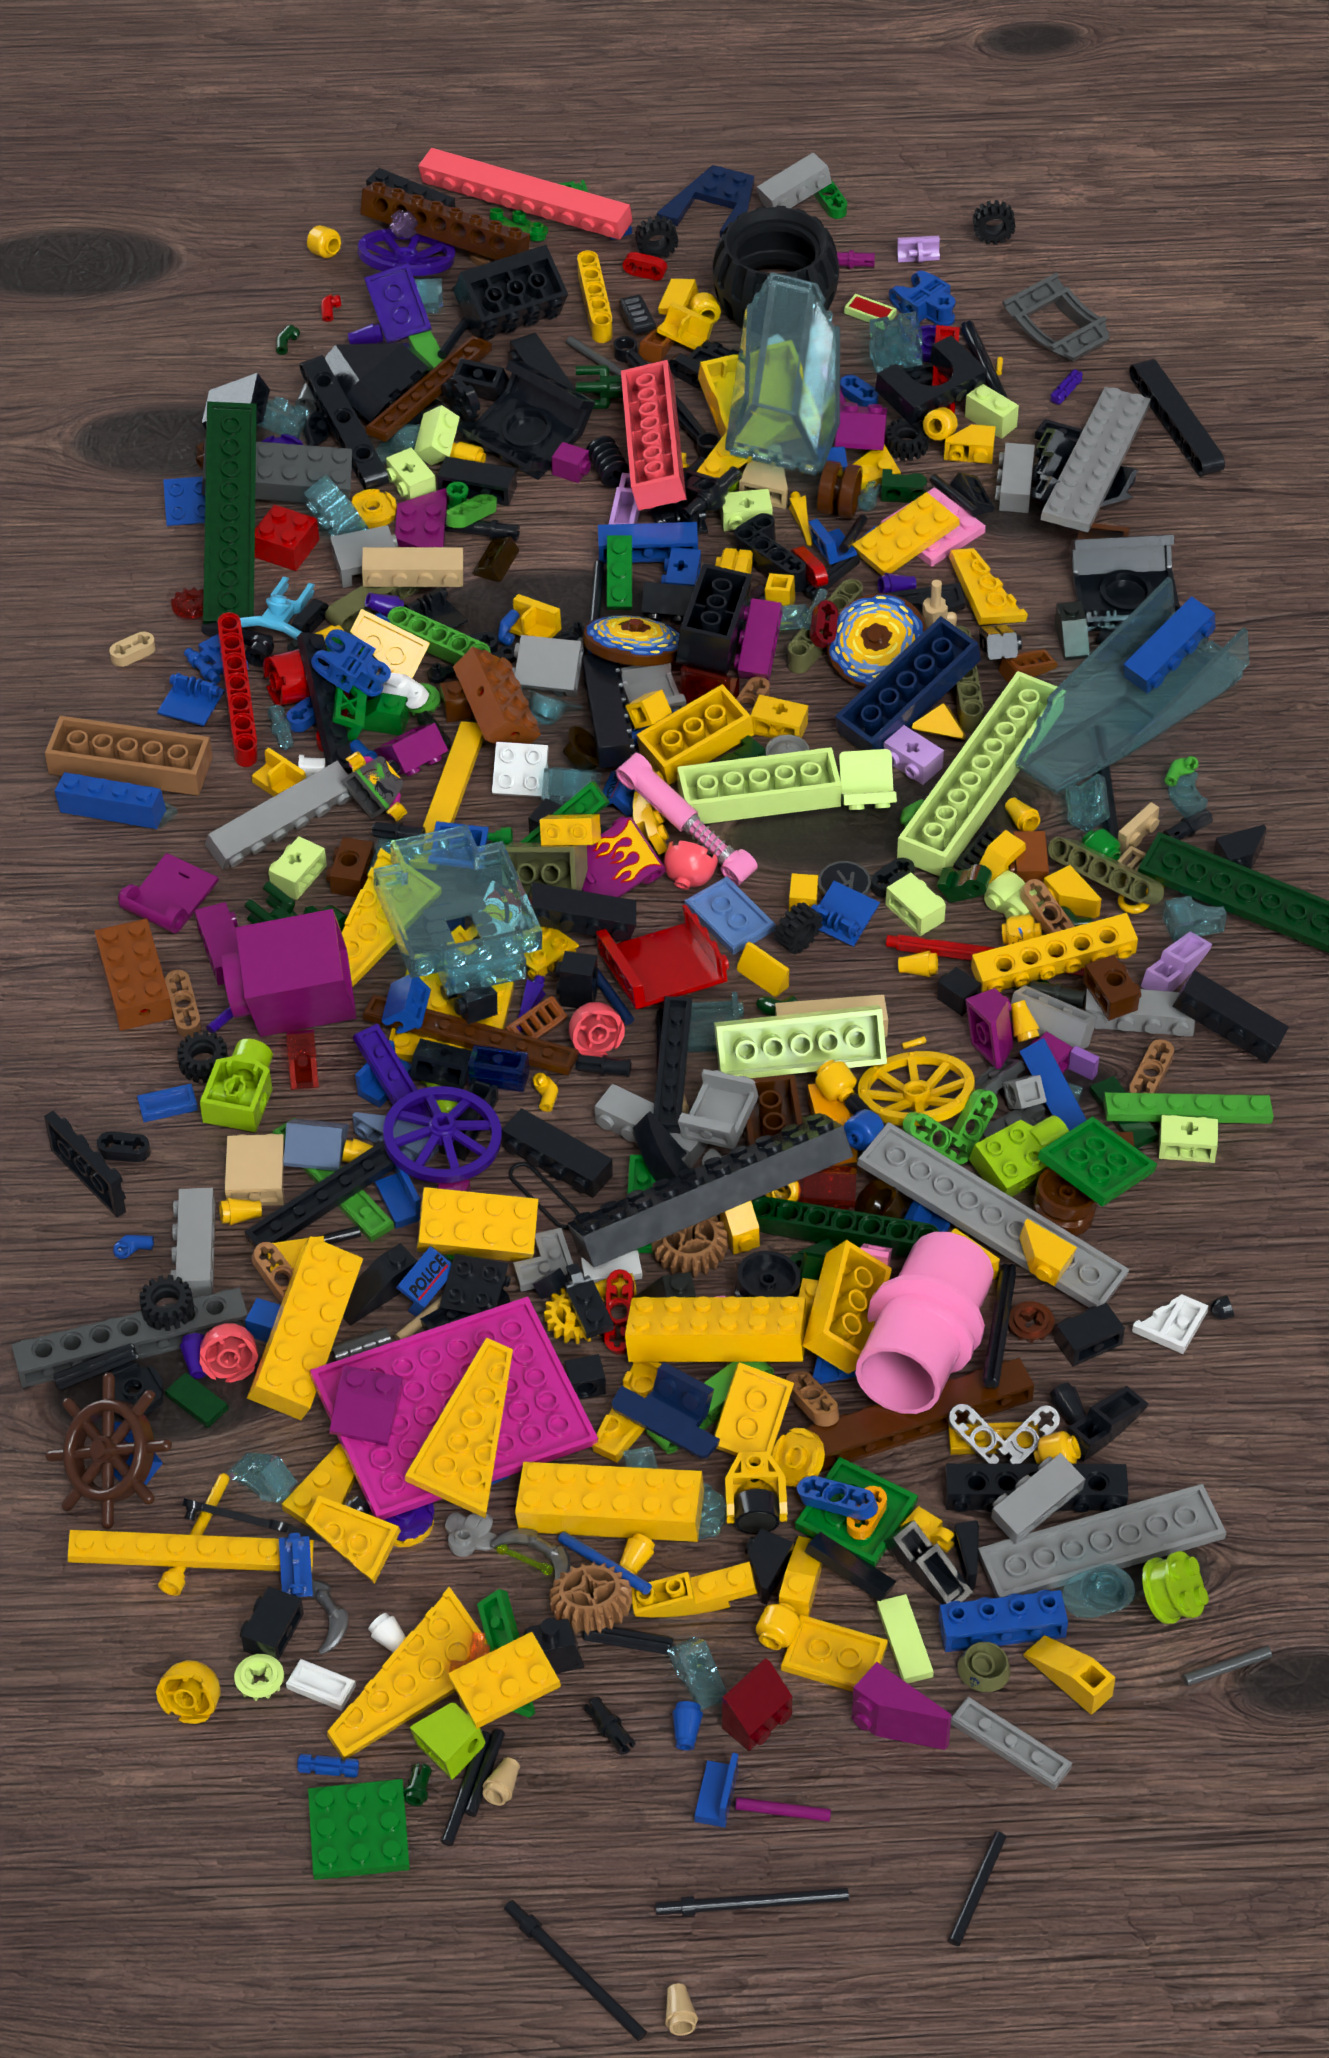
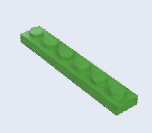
M1105 1092L1103 1098L1106 1121L1161 1122L1162 1115H1178L1182 1117L1218 1119V1123L1272 1124L1274 1117L1270 1095Z

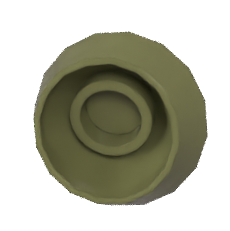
M978 1642L971 1645L960 1655L957 1663L958 1674L962 1681L970 1688L980 1692H993L1001 1689L1008 1683L1011 1675L1010 1663L1004 1650L990 1642Z

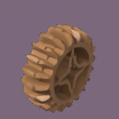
M716 1215L651 1243L652 1251L655 1254L656 1262H661L663 1270L670 1268L672 1275L677 1272H691L696 1279L698 1272H702L707 1276L709 1268L716 1270L718 1263L723 1262L728 1251V1234L724 1230L723 1222H718Z
M595 1561L588 1566L581 1563L579 1568L570 1566L569 1573L561 1572L560 1578L554 1580L553 1588L550 1589L551 1611L556 1620L569 1619L576 1634L582 1630H585L587 1635L594 1630L601 1634L603 1628L612 1630L614 1623L622 1624V1618L629 1616V1610L632 1607L633 1601L629 1580L622 1579L623 1572L614 1573L615 1566L607 1568L606 1562L601 1566H597Z

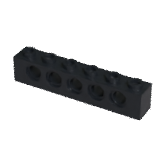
M946 1463V1510H955L957 1512L985 1510L992 1512L994 1508L993 1503L1002 1494L1010 1495L1017 1489L1015 1487L1016 1484L1024 1476L1029 1475L1032 1477L1037 1473L1040 1464ZM1072 1464L1085 1478L1083 1489L1057 1511L1084 1513L1088 1511H1109L1126 1506L1129 1496L1126 1464Z

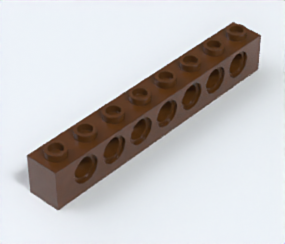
M373 182L371 185L362 188L361 215L494 260L529 250L530 234L523 232L518 227H508L502 225L500 221H490L482 218L479 214H469L463 212L461 208H451L443 205L440 201L424 199L422 195L408 194L401 188L387 187L383 182Z

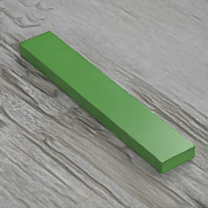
M286 1123L272 1131L273 1134H284V1141ZM302 1168L316 1184L336 1172ZM361 1190L338 1206L355 1226H359L360 1231L371 1243L394 1229V1222L364 1190Z

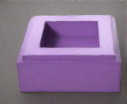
M1074 1046L1070 1052L1069 1070L1093 1081L1098 1073L1099 1056Z

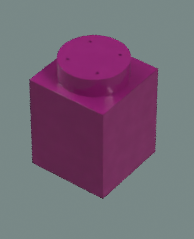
M333 909L236 927L239 951L222 954L224 982L234 1018L252 1015L260 1037L357 1019L347 947Z

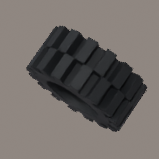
M991 200L987 201V206L982 203L980 209L976 208L975 214H973L975 236L979 237L981 242L985 240L986 244L989 245L991 241H993L994 245H998L997 241L999 240L1001 243H1004L1005 237L1009 240L1011 234L1015 232V217L1011 206L1008 205L1006 207V202L1003 201L1000 205L999 200H995L994 204H991ZM992 219H999L1003 221L1001 224L996 226H989L985 224L986 222Z
M655 216L654 220L648 217V222L641 221V226L638 225L636 227L637 231H635L639 253L659 258L665 255L667 258L669 257V252L672 254L675 252L679 241L672 220L669 219L667 221V217L664 216L660 220L659 216ZM656 235H663V236H664V237L661 238L660 240H656V241H651V240H649L651 237L656 236Z
M898 418L897 423L893 420L891 425L887 426L885 446L889 453L893 454V458L901 457V461L909 458V461H913V457L920 459L921 455L924 456L929 446V437L924 432L922 421L910 425L906 420L902 421V418ZM903 438H910L913 440H903Z
M804 902L797 903V906L793 905L790 912L787 910L784 913L786 916L784 918L781 917L779 920L780 925H776L775 929L777 931L774 932V940L794 955L797 952H803V948L807 949L809 943L814 942L815 935L820 933L818 929L822 928L823 925L821 923L823 921L822 916Z
M203 1031V1035L194 1032L193 1038L188 1035L185 1037L186 1042L182 1040L179 1043L180 1047L177 1049L181 1073L186 1075L188 1080H191L193 1077L196 1083H199L200 1079H203V1083H207L216 1059L228 1057L227 1045L221 1036L217 1038V1034L214 1032L210 1036H208V1031ZM202 1053L213 1055L205 1061L193 1059L196 1055Z
M163 1275L158 1276L159 1281L157 1282L152 1278L149 1280L150 1287L145 1284L142 1287L143 1292H140L139 1295L144 1321L147 1320L150 1327L155 1324L156 1330L160 1331L162 1326H165V1331H171L170 1326L172 1325L175 1326V1329L181 1328L180 1322L185 1325L188 1322V1317H192L194 1310L193 1296L189 1284L186 1281L183 1283L180 1277H177L174 1281L173 1275H168L166 1280L163 1279ZM164 1298H175L178 1300L174 1306L169 1308L156 1306V1303Z

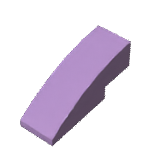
M622 473L619 487L616 489L609 524H637L641 510L638 511L634 499L630 474Z
M1191 931L1163 950L1160 960L1146 969L1141 987L1145 990L1173 992L1203 960L1211 949L1212 943Z

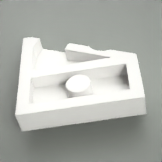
M1181 1294L1171 1300L1169 1305L1161 1306L1153 1311V1316L1143 1322L1140 1320L1136 1321L1132 1332L1184 1354L1207 1314L1208 1305Z

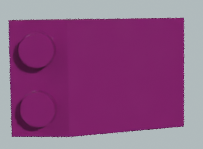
M878 1662L853 1687L852 1719L860 1729L868 1730L878 1737L946 1750L949 1746L952 1714Z

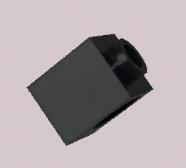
M599 1354L565 1361V1372L579 1399L606 1394V1379Z

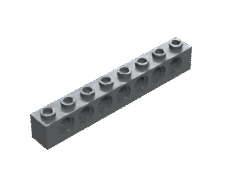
M240 1287L231 1290L226 1289L203 1297H194L192 1317H188V1322L185 1325L180 1322L181 1328L175 1329L174 1325L170 1326L171 1331H165V1326H162L161 1331L156 1330L155 1324L150 1327L147 1320L144 1321L142 1312L138 1311L131 1315L114 1317L106 1321L81 1325L78 1328L53 1332L46 1336L25 1339L11 1344L21 1386L26 1388L54 1381L55 1373L129 1343L135 1346L138 1360L178 1350L182 1343L181 1339L184 1336L192 1333H200L205 1336L216 1325L235 1323L246 1328L245 1319L248 1314ZM166 1304L160 1308H169L174 1306L175 1304Z

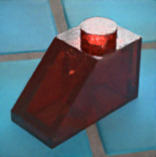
M315 1029L287 1031L291 1090L319 1087Z

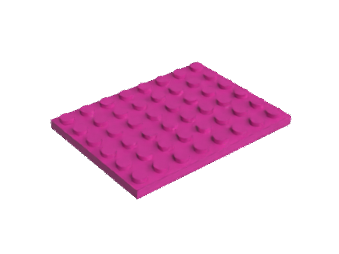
M529 1297L310 1370V1377L330 1421L332 1420L337 1389L344 1365L403 1377L401 1399L388 1446L337 1435L374 1517L385 1520L442 1499L406 1482L405 1475L486 1337L513 1349L492 1482L521 1472L523 1462L547 1463L592 1447L593 1444L598 1443V1437Z

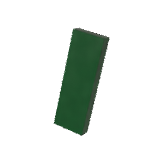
M1115 1076L1090 1086L1091 1095L1104 1112L1103 1098L1105 1092L1127 1093ZM1112 1121L1119 1132H1133L1136 1149L1158 1140V1133L1150 1122Z

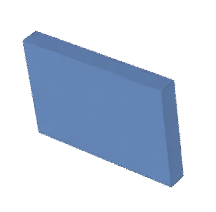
M728 876L685 900V905L688 906L692 914L696 913L699 921L733 955L743 950L746 943H755L776 931V924Z

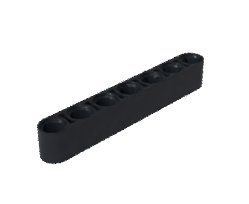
M1149 359L1131 364L1129 373L1133 384L1142 396L1151 399L1150 408L1197 475L1202 477L1224 470L1225 461L1223 454L1155 359Z

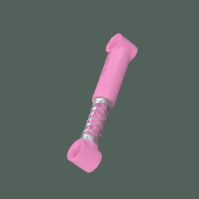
M634 753L616 770L617 778L625 787L636 790L680 832L686 831L688 835L691 834L692 839H697L698 844H702L703 847L708 849V854H715L718 858V863L722 865L720 868L723 876H728L737 886L758 868L755 859L743 849L734 850L730 845L727 846L724 844L725 840L721 841L719 839L720 836L714 834L715 831L711 832L709 826L706 827L704 825V821L700 822V817L697 816L698 811L653 771L650 763L644 756Z

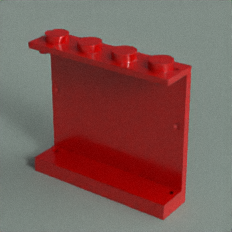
M687 905L682 906L683 924L616 944L606 929L596 932L599 955L636 1010L665 1001V996L679 997L728 982L726 970H729V962L726 955H721L716 941L710 939L707 928L700 925L697 914H692Z

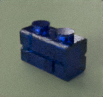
M474 1045L468 1064L469 1081L475 1078L477 1081L489 1084L490 1086L496 1085L500 1089L524 1092L530 1072L529 1054L520 1051L513 1052V1050Z

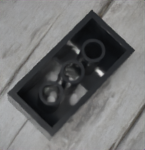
M703 563L680 628L676 657L677 664L724 675L728 674L739 641L740 632L743 629L745 607L748 606L753 574Z

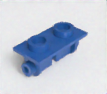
M300 1533L288 1534L287 1538H279L282 1591L299 1598L313 1597L309 1536L301 1537Z

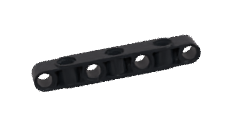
M320 355L299 363L303 379L340 447L352 449L351 467L363 489H375L388 484L389 477L387 471L324 356Z

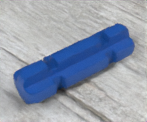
M300 1754L297 1769L300 1773L315 1771V1774L332 1776L345 1774V1777L355 1778L359 1773V1761L353 1758H346L343 1761L342 1757L321 1755L313 1758L310 1754Z

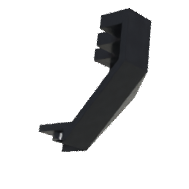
M409 343L338 344L324 357L349 403L369 422H372L434 368Z
M1052 428L1046 429L1035 450V456L1039 458V462L1034 465L1033 480L1037 484L1032 489L1031 497L1043 504H1046L1056 483L1060 482L1058 479L1076 445L1063 437L1064 433ZM1120 466L1101 507L1134 497L1127 493V491L1135 483L1137 469Z

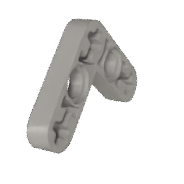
M965 1404L956 1405L951 1409L948 1414V1423L986 1464H997L999 1462V1458L994 1453L990 1458L985 1454L992 1450L996 1443L1001 1446L996 1450L1001 1456L1008 1454L1011 1457L1008 1461L1009 1464H1021L1038 1447L1040 1439L1037 1432L1027 1424L1031 1422L1034 1427L1041 1420L1040 1413L1043 1415L1050 1413L1052 1415L1050 1422L1053 1425L1050 1427L1046 1424L1038 1431L1045 1436L1051 1434L1057 1428L1060 1417L1057 1410L1053 1407L1041 1406L1005 1441L973 1408ZM956 1411L959 1413L966 1411L969 1415L966 1420L972 1426L975 1421L980 1424L971 1432L969 1437L965 1434V1431L969 1429L966 1424H956ZM984 1431L990 1435L991 1443L988 1447L981 1448L976 1445L974 1438L977 1432ZM1027 1432L1032 1436L1033 1444L1030 1448L1024 1449L1017 1444L1016 1439L1019 1433Z

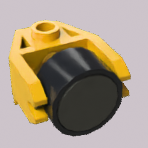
M769 1451L739 1452L725 1478L727 1524L734 1523L735 1517V1527L747 1534L757 1535L761 1528L771 1532L779 1526V1520L780 1522H787L786 1478ZM757 1463L758 1466H751V1464ZM751 1479H759V1481H757V1482H755V1483H754V1482H751L750 1480H751Z

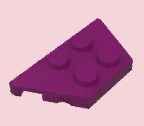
M446 488L397 504L395 535L399 547H444L445 520L448 504Z

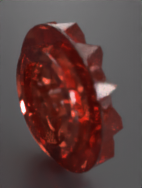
M193 587L191 590L184 588L183 592H176L175 598L171 599L173 612L185 619L202 617L204 589L197 591ZM192 600L193 602H195V606H193V604L187 601Z

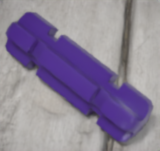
M1076 369L1072 370L1056 387L1057 389L1050 394V401L1060 405L1076 388V385L1082 381V372H1078Z

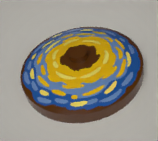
M883 593L866 595L850 602L838 613L836 638L827 646L828 655L837 674L848 684L863 690L911 645L927 627L920 612L907 600Z
M629 615L606 616L592 620L585 626L583 643L593 654L612 662L634 666H657L676 661L680 632L668 624L650 618Z

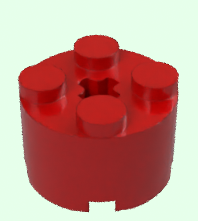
M299 649L272 655L264 659V678L269 677L270 685L266 686L267 691L276 706L301 702L303 699L310 697Z

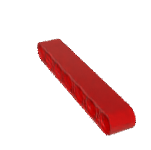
M227 612L218 618V639L234 759L239 766L250 767L257 762L258 752L241 620L237 614Z

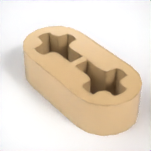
M139 632L114 643L109 650L111 662L115 666L124 667L151 655L156 648L154 636L149 632Z

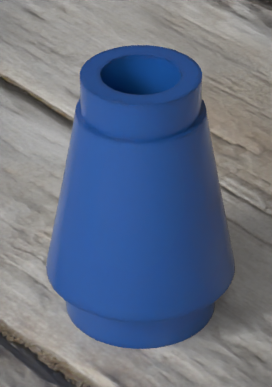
M690 1701L676 1703V1709L672 1711L676 1748L679 1750L689 1751L695 1748L703 1717V1712L700 1711L701 1706L698 1703Z

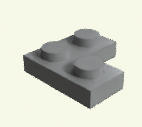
M562 1228L536 1233L535 1245L539 1257L513 1263L515 1276L521 1292L535 1289L533 1283L537 1279L558 1268H561L567 1278L566 1266L573 1264Z

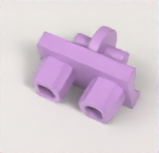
M940 237L897 238L898 262L917 261L918 263H923V261L940 260Z

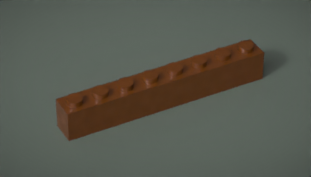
M1019 1357L1003 1361L1000 1382L996 1389H987L983 1386L984 1369H977L968 1375L948 1379L939 1400L930 1410L918 1414H906L886 1409L881 1405H870L861 1411L849 1415H840L838 1422L834 1425L822 1427L813 1424L807 1429L819 1436L825 1452L824 1464L820 1473L832 1469L839 1457L849 1462H854L946 1431L949 1427L948 1414L956 1405H968L981 1418L1031 1402L1033 1401L1034 1383ZM966 1411L963 1413L955 1412L957 1416L956 1424L969 1423L966 1420L969 1416Z

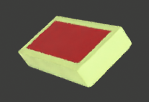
M855 294L844 307V314L885 329L897 313V309L858 294Z

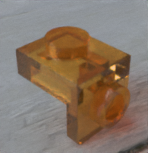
M473 1632L469 1662L451 1660L449 1673L489 1653L490 1645L484 1644L485 1633Z

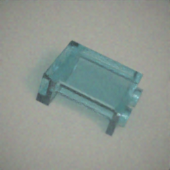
M732 992L731 1001L692 1003L688 1052L717 1051L714 1022L744 1018L743 1001H738L737 992Z

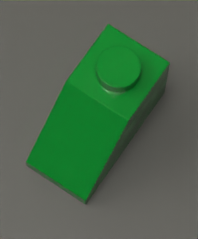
M381 693L366 702L363 730L397 736L403 734L409 721V708L406 706L408 698Z

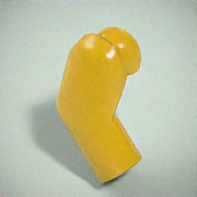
M537 1073L534 1075L532 1082L542 1096L539 1108L544 1112H551L558 1095V1087L550 1077L544 1073Z

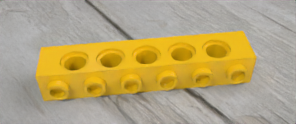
M1124 913L973 954L971 969L975 979L981 983V993L993 988L1001 992L1004 989L1015 986L1023 987L1032 982V980H1048L1062 973L1077 972L1084 968L1085 964L1114 954L1120 959L1128 958L1136 953L1138 938L1128 914ZM1051 955H1058V956H1060V957L1055 958V957H1052ZM1026 962H1032V963H1034V964L1029 965V964H1026ZM1000 969H1006L1008 971L1002 972L1000 971Z

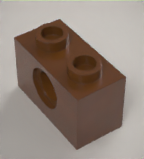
M342 837L340 846L335 847L333 866L328 867L326 881L330 882L331 894L351 897L358 896L368 879V873L375 861L374 842Z
M1115 954L1085 964L1083 983L1108 1021L1138 1010L1139 998H1141L1140 987L1136 982L1133 983L1128 975L1126 966L1119 962Z

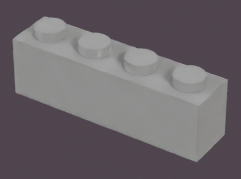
M1140 989L1141 998H1139L1138 1010L1108 1021L1089 990H1086L1085 1011L1098 1016L1095 1029L1177 1036H1193L1195 1020L1172 1007L1179 992Z
M612 1084L595 1105V1123L605 1130H610L623 1136L627 1141L637 1143L633 1127L648 1112L654 1113V1103ZM681 1132L680 1134L670 1133L687 1153L682 1158L683 1162L689 1168H692L708 1147V1144L685 1139L682 1137Z
M213 1188L179 1189V1199L173 1202L174 1218H178V1223H174L172 1226L173 1241H177V1246L172 1247V1263L176 1264V1270H171V1275H173L174 1281L177 1277H180L183 1283L186 1281L189 1284L193 1298L213 1294L216 1211Z

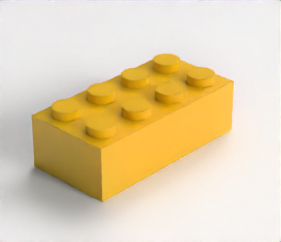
M722 684L636 734L640 754L651 763L655 772H661L665 782L670 785L677 781V767L708 763L740 744L741 740L746 736H754L750 714Z
M424 1187L421 1200L417 1252H426L431 1246L444 1255L455 1256V1254L513 1262L531 1259L534 1255L538 1199Z
M848 1240L828 1251L825 1255L802 1346L847 1374L855 1371L857 1360L875 1325V1321L868 1322L867 1318L870 1300L884 1282L889 1281L892 1268Z

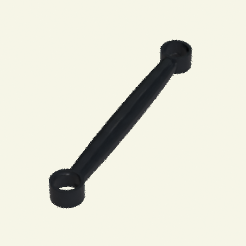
M621 336L615 339L613 350L616 360L628 362L632 368L648 364L637 353V341L634 338ZM676 395L678 423L697 442V454L706 459L721 438L716 433L706 432Z

